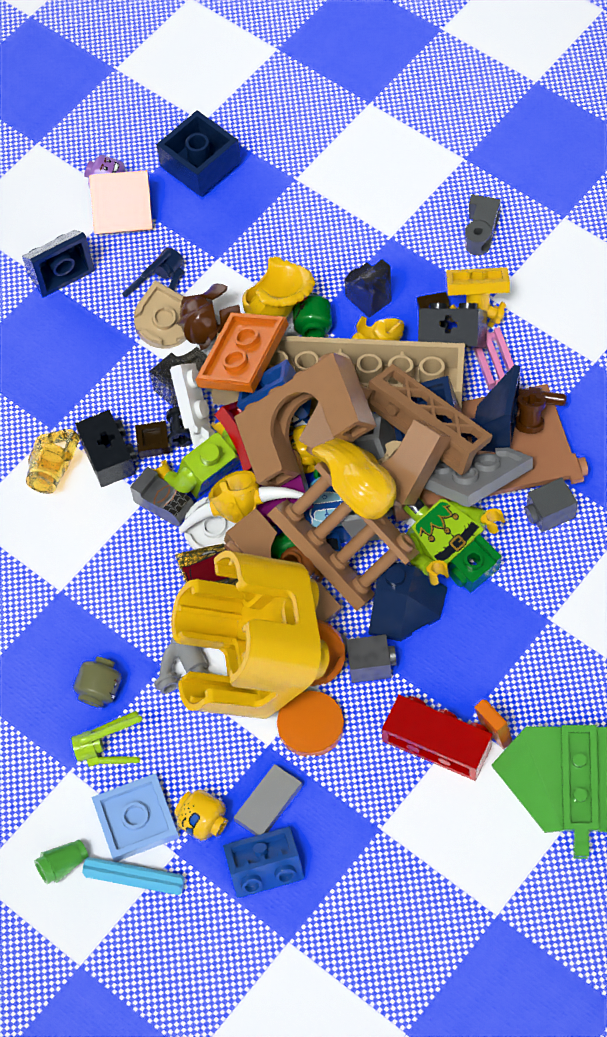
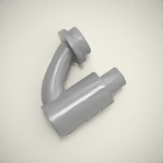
M172 637L171 643L167 646L162 656L159 678L154 682L155 688L160 690L161 694H168L178 688L179 678L175 672H172V667L177 657H179L186 673L190 671L207 673L205 669L208 667V663L198 646L178 644Z

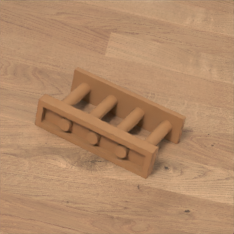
M321 461L314 468L322 476L295 503H290L286 499L275 506L267 515L295 546L312 561L313 565L348 603L358 611L374 597L375 593L371 590V584L397 559H400L406 565L420 552L415 548L414 541L407 534L401 533L385 515L376 520H368L360 516L367 525L340 551H335L326 541V536L353 510L343 501L317 528L313 527L304 518V512L332 486L329 468ZM377 534L390 549L362 576L357 575L349 566L348 561Z

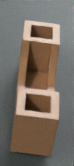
M255 508L226 531L224 537L226 544L224 548L226 551L271 558V546L275 541L277 532ZM319 582L317 583L319 601L315 610L318 620L328 623L338 615L342 607Z

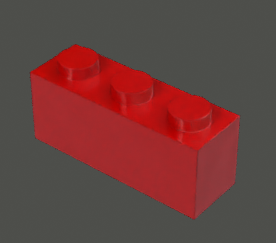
M398 695L382 727V742L475 782L492 748L493 734L489 733L486 727L475 722L470 724L463 722L448 710L440 709L437 711L426 706L424 701L414 696L407 698Z

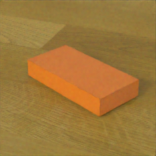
M482 699L474 706L479 722L488 729L489 733L493 734V739L504 750L512 742L508 724L487 700Z

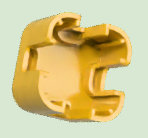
M227 550L219 553L214 558L216 575L238 579L236 585L200 579L188 581L180 589L175 599L171 616L172 637L178 644L222 651L225 655L228 676L190 671L179 680V693L183 705L190 711L266 719L306 690L314 680L320 679L327 670L329 649L326 642L320 639L315 611L319 601V588L316 581L310 578L307 569L301 563Z

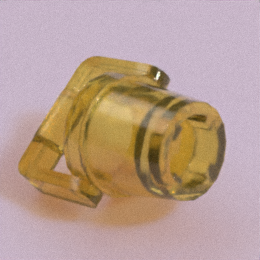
M73 429L53 431L41 434L36 438L28 458L29 467L25 479L26 484L34 491L51 494L56 490L64 473L70 466L80 440V436ZM66 442L64 448L56 445V443Z

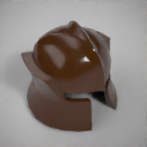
M215 283L203 294L186 296L182 299L177 325L181 326L186 340L192 344H199L200 350L207 349L216 341L217 333L221 332L231 312L241 313L239 305L221 309L219 311L220 324H218L215 318L213 300L227 291L228 286Z

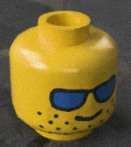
M202 789L196 790L193 793L190 791L185 793L174 812L175 816H177L178 827L199 841H206L213 835L216 837L220 836L228 823V819L224 817L226 812L225 804Z

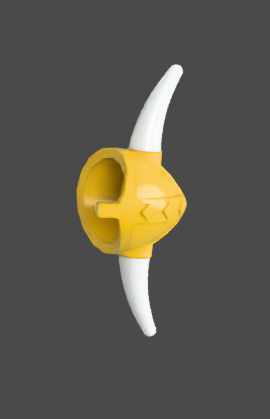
M235 471L220 479L211 488L208 494L210 502L202 505L190 514L179 527V532L184 533L194 524L210 517L222 516L237 524L255 508L257 509L260 504L282 498L299 499L304 493L284 487H259L252 471Z

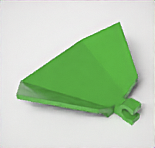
M597 725L526 726L492 763L491 767L544 833L573 832V859H588L589 832L607 833V727H597Z

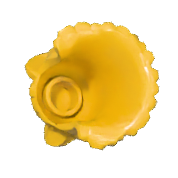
M274 256L267 260L268 269L264 276L253 287H250L243 293L242 305L246 314L281 316L287 319L295 304L304 300L305 296H309L314 289L313 287H315L313 274L301 265L292 264L288 260L283 261L281 257Z

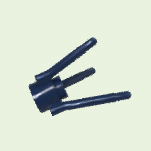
M165 248L157 259L141 273V276L122 293L123 297H127L154 272L163 279L172 277L168 288L175 290L178 280L184 274V271L180 268L184 262L180 253L175 249Z

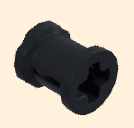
M179 406L173 407L166 412V419L170 423L171 431L168 435L169 444L175 447L189 446L192 444L189 428L184 429L182 418H179L181 415Z

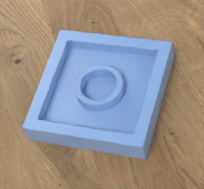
M156 773L91 797L114 862L179 839Z

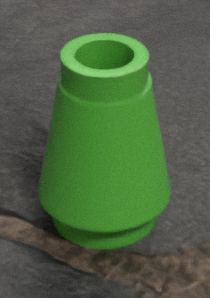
M78 839L74 842L40 852V857L34 860V864L42 880L48 885L53 881L58 883L81 864L83 860L88 858L89 855L84 844Z

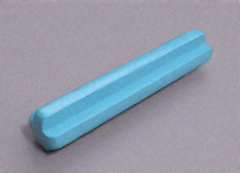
M92 857L85 859L82 873L86 878L174 895H181L185 884L184 876L181 874Z

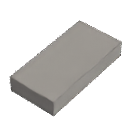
M274 764L233 817L234 821L255 836L269 832L303 787L302 782Z

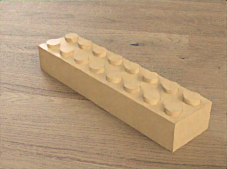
M283 336L265 370L267 371L287 359L295 371L299 372L316 364L321 356L333 352L350 358L360 383L368 387L370 380L394 364L419 383L448 376L462 412L465 343ZM393 377L386 381L392 386L403 387V384ZM211 389L213 404L227 405L238 401V391ZM316 398L311 400L310 409L316 408L319 402Z

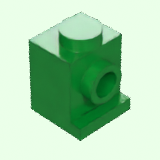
M479 534L472 543L450 561L449 575L455 584L459 587L464 586L471 593L499 570L502 556ZM473 560L477 565H471L469 561Z

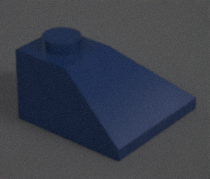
M514 365L477 405L475 418H469L493 435L490 443L480 451L495 453V448H511L515 422L519 410L517 406V397L520 395L519 365ZM467 433V437H472V444L478 440L472 434Z

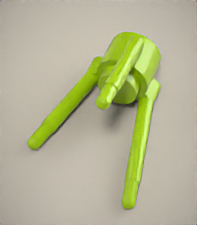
M134 711L93 730L71 736L77 761L87 760L88 767L98 764L139 763V757H99L98 753L104 752L102 737L137 724L143 720V717L137 711Z

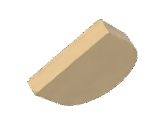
M156 280L135 308L134 326L138 336L146 344L160 349L173 348L186 341L181 326L177 325L181 302L184 296Z

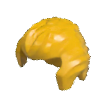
M361 316L356 325L357 332L351 339L399 341L403 336L404 321L397 318H386L376 321L369 327L366 325L367 318Z

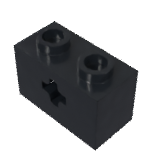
M429 303V309H419L418 341L465 343V348H486L487 311L477 309V303H459V309H448L447 303ZM457 322V327L448 329L449 323Z
M110 409L75 423L79 439L101 488L136 474L133 462L138 460L131 443L125 445L122 437L127 435L120 419L114 420Z

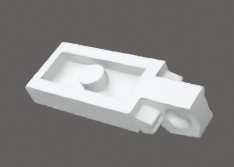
M196 363L180 364L171 367L170 372L184 429L189 428L195 449L212 436L215 431L211 429L208 417L209 407L204 400L202 388H199L195 381L199 373Z

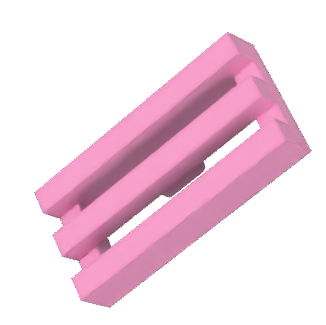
M500 327L494 328L492 333H489L487 330L486 347L499 380L494 381L482 348H473L489 390L493 389L505 376L492 341L496 340L507 372L514 366Z

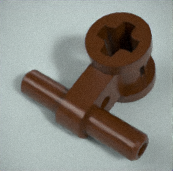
M540 387L520 388V395L517 397V406L520 408V414L516 417V429L527 434L542 431L544 419L541 417V413L546 404L565 406L567 395L542 391Z

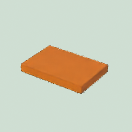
M231 312L195 379L199 388L254 393L289 325L286 317Z

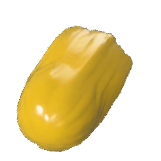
M338 438L316 445L312 449L313 455L323 461L329 468L334 491L356 514L368 520H376L382 518L393 506L396 500V483L390 473L379 464L372 453Z

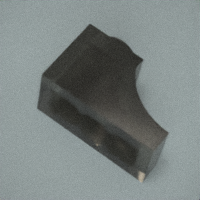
M383 259L373 266L366 262L360 268L350 271L344 279L345 296L368 318L392 301L391 266Z
M197 346L181 356H176L171 352L149 371L154 391L172 407H177L178 401L170 372L171 367L180 364L196 363V368L200 371L207 355Z

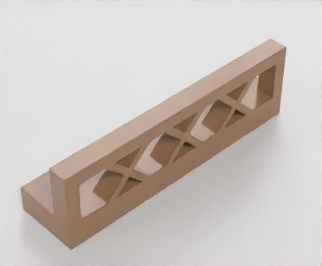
M394 364L369 381L368 388L372 389V392L367 402L370 409L405 435L415 419L425 421L452 437L440 460L461 476L470 470L475 454L490 443L492 439V434ZM393 377L403 384V387L392 386L386 381ZM411 397L422 398L427 402V405L417 404L411 400ZM436 415H445L452 420V423L441 422L436 418ZM461 433L472 434L478 440L472 444L463 438Z

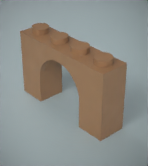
M333 352L321 356L316 364L306 370L294 374L293 379L282 386L271 389L267 396L257 402L248 404L244 411L234 417L259 485L281 487L301 474L290 444L289 427L297 409L308 400L316 398L319 401L332 436L335 438L353 442L377 427L350 358Z
M360 383L366 400H368L372 389ZM319 402L299 438L300 442L308 446L306 451L313 455L312 449L316 445L324 444L326 441L335 438L332 436ZM414 419L394 455L387 461L380 463L390 473L396 483V500L393 505L399 508L402 505H415L452 438L425 421Z

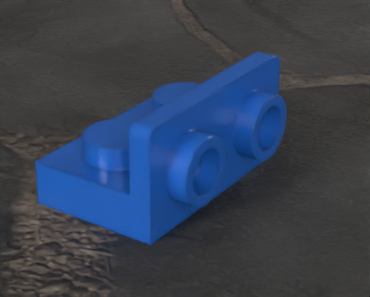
M290 826L223 845L238 898L304 879L299 854Z

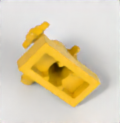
M507 267L446 270L448 296L466 295V303H477V309L487 311V317L490 318L487 324L488 327L501 323L505 314L506 303L501 302L499 306H491L490 294L510 293ZM453 304L450 306V309H459V307L457 308Z

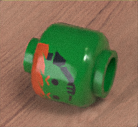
M310 293L309 296H305L304 300L297 302L293 308L294 330L302 337H324L332 328V308L328 299L316 293Z

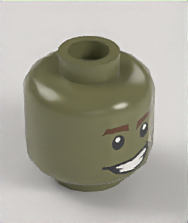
M96 656L95 662L84 661L80 666L73 685L74 691L78 694L77 700L97 708H103L104 704H111L115 699L122 680L120 672L114 669L115 662Z

